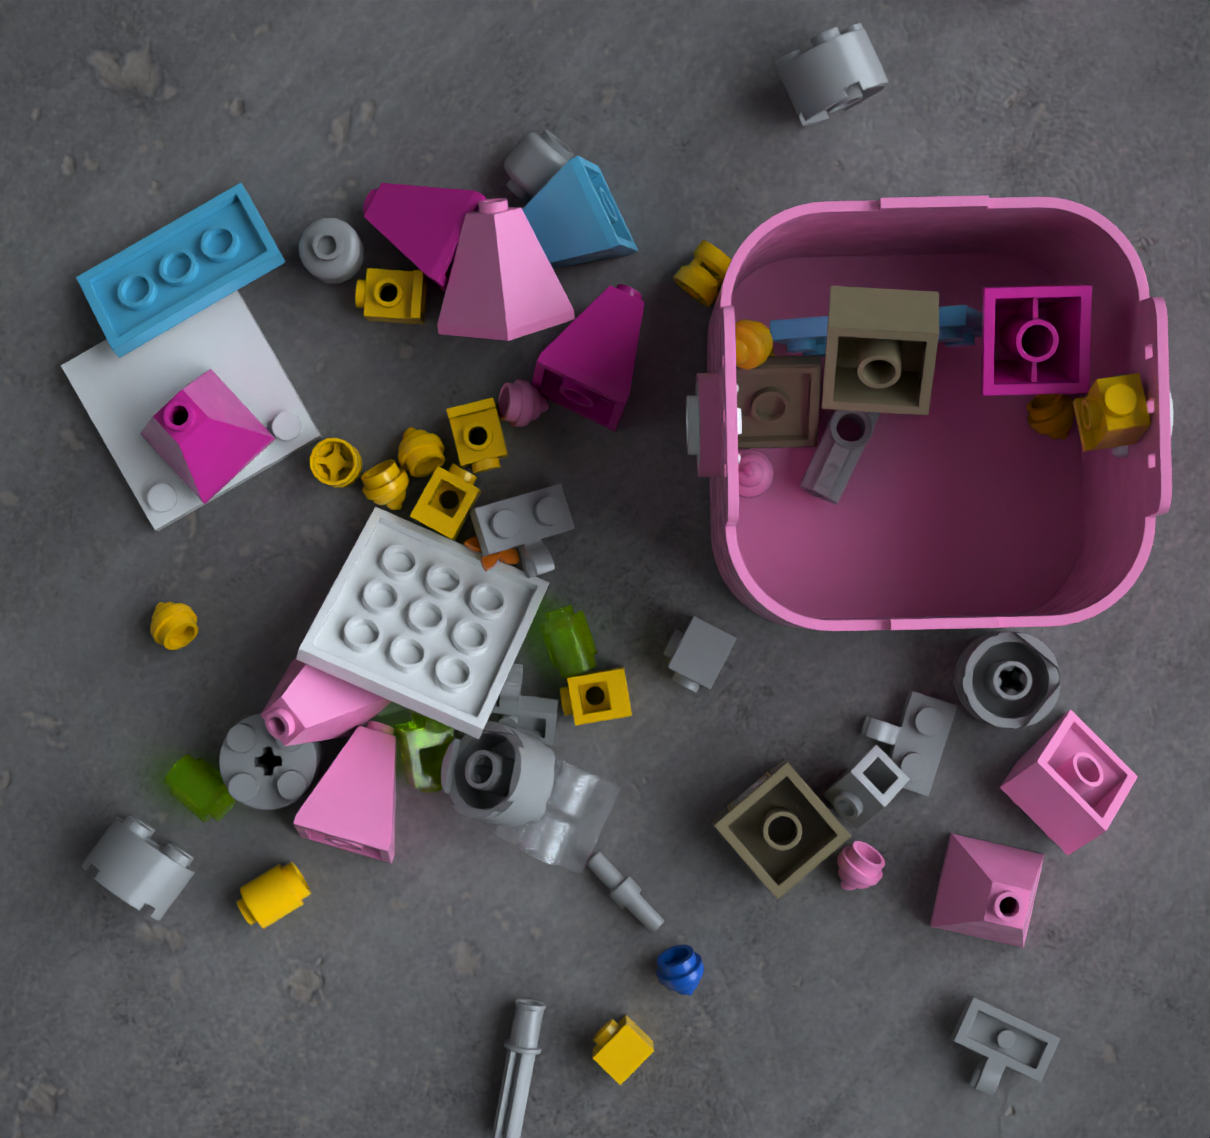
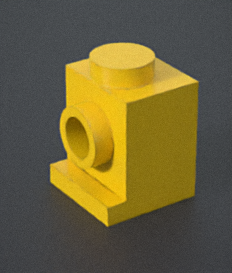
M367 268L366 280H357L356 308H364V317L367 321L424 325L427 276L421 270L402 271ZM386 286H394L398 290L397 297L391 302L381 299V291Z
M1140 373L1097 379L1085 397L1073 400L1083 452L1136 444L1151 425Z
M494 398L446 409L460 465L463 468L472 466L473 474L500 468L499 459L509 457ZM475 428H482L487 432V440L482 445H474L470 442V433Z
M453 463L449 471L437 466L410 517L455 541L470 514L469 511L472 510L482 492L474 486L478 477ZM449 491L455 492L459 498L457 506L453 509H445L441 503L442 496Z
M624 666L570 675L567 677L568 686L560 688L564 716L573 715L575 726L632 716ZM597 686L604 691L605 697L601 703L592 704L587 700L586 692L589 688Z

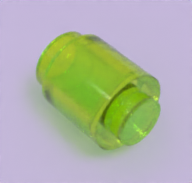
M567 604L545 612L547 621L538 626L552 666L559 669L561 678L573 676L596 667L597 662L594 655L598 651L584 610L574 611L572 604Z
M189 753L177 761L163 780V783L170 788L169 794L203 823L208 822L211 818L219 822L236 803V800L230 795L229 790L224 784L221 774L201 757L195 759Z

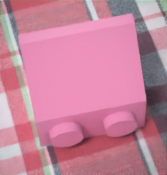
M1070 709L1016 762L1000 788L1044 831L1048 838L1053 840L1067 855H1070L1107 831L1138 776Z

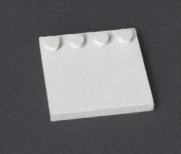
M239 290L120 358L111 349L106 339L61 365L156 531H160L205 504L140 433L153 415L184 387L208 370L212 369L275 437V440L207 503L322 438Z
M375 506L299 647L296 660L479 739L542 602L549 582L536 576L527 578L524 571L504 564L499 560L494 567L485 572L481 565V552L473 551L465 545Z

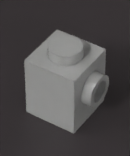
M692 616L684 632L675 629L663 652L664 655L670 657L667 667L675 671L671 680L696 693L700 685L711 690L737 638Z
M876 744L853 763L823 795L835 807L839 815L847 819L855 829H858L881 811L908 783L910 778Z

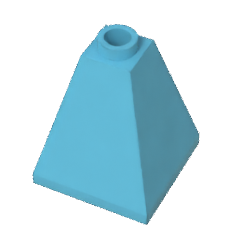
M580 156L570 159L522 209L553 269L631 255L638 251L599 166Z

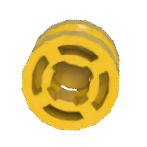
M702 240L693 251L694 259L689 265L681 266L673 276V280L692 298L704 306L710 307L718 297V288L723 283L732 259L713 244Z
M327 438L313 448L310 455V469L320 482L335 488H344L355 483L360 477L363 469L362 457L359 451L347 441L339 438Z

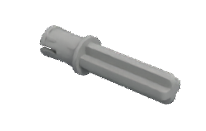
M517 998L515 1000L516 1007L510 1039L504 1041V1047L508 1050L492 1131L493 1138H520L535 1055L540 1054L542 1050L538 1040L546 1004L539 1000L530 998Z

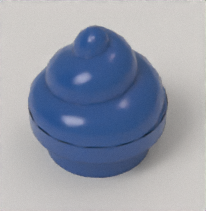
M677 945L666 949L657 958L658 967L656 975L659 982L670 991H676L680 995L691 996L704 973V964L701 956L695 953L691 946Z

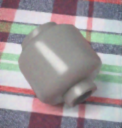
M544 130L542 134L528 132L504 162V169L511 178L506 185L517 197L529 203L570 160L574 153L564 142L548 130Z
M322 218L312 222L303 231L299 241V257L303 266L317 280L327 284H340L350 280L360 270L364 260V247L356 231L347 222L337 218Z

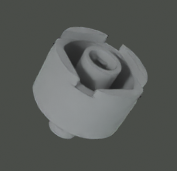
M861 23L854 24L840 32L838 27L826 30L811 39L814 48L803 54L801 50H796L775 61L778 75L803 127L829 119L827 112L833 113L841 109L847 111L877 95L885 89L884 85L889 84L870 38Z
M994 631L976 638L964 649L956 664L953 685L963 707L976 719L1000 728H1022L1038 723L1055 706L1060 693L1059 667L1052 651L1039 639L1019 632ZM1002 670L1014 671L1010 677L1015 683L1012 689L999 687L1002 683L999 677Z
M261 713L243 719L229 730L222 744L219 756L221 776L230 795L247 806L261 810L283 808L303 797L315 785L322 772L324 763V751L321 741L284 746L279 739H276L268 732ZM270 747H272L273 755L281 756L282 764L275 766L273 771L270 764L263 762V755L270 751Z
M487 721L479 739L465 734L460 740L455 738L448 746L441 767V784L444 793H448L454 803L451 806L461 815L502 827L521 826L529 821L536 822L541 819L546 811V803L550 797L554 782L555 755L552 749L545 746L537 737L497 722Z
M134 814L131 816L127 815L124 820L116 817L82 862L81 867L88 871L95 866L100 870L94 877L97 882L139 911L144 904L146 906L149 904L156 908L150 917L160 921L195 874V870L189 866L195 857L172 841L164 847L151 838L156 830Z

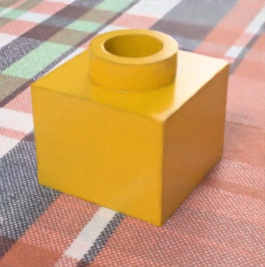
M627 1015L618 1023L613 1019L609 1020L593 1038V1041L597 1044L593 1048V1059L619 1085L654 1052L653 1040Z

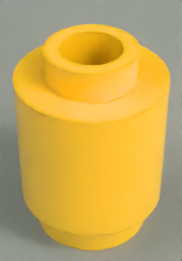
M290 862L285 866L278 864L240 887L242 898L237 900L236 903L249 925L258 922L265 929L304 905L303 899L312 893L294 862Z

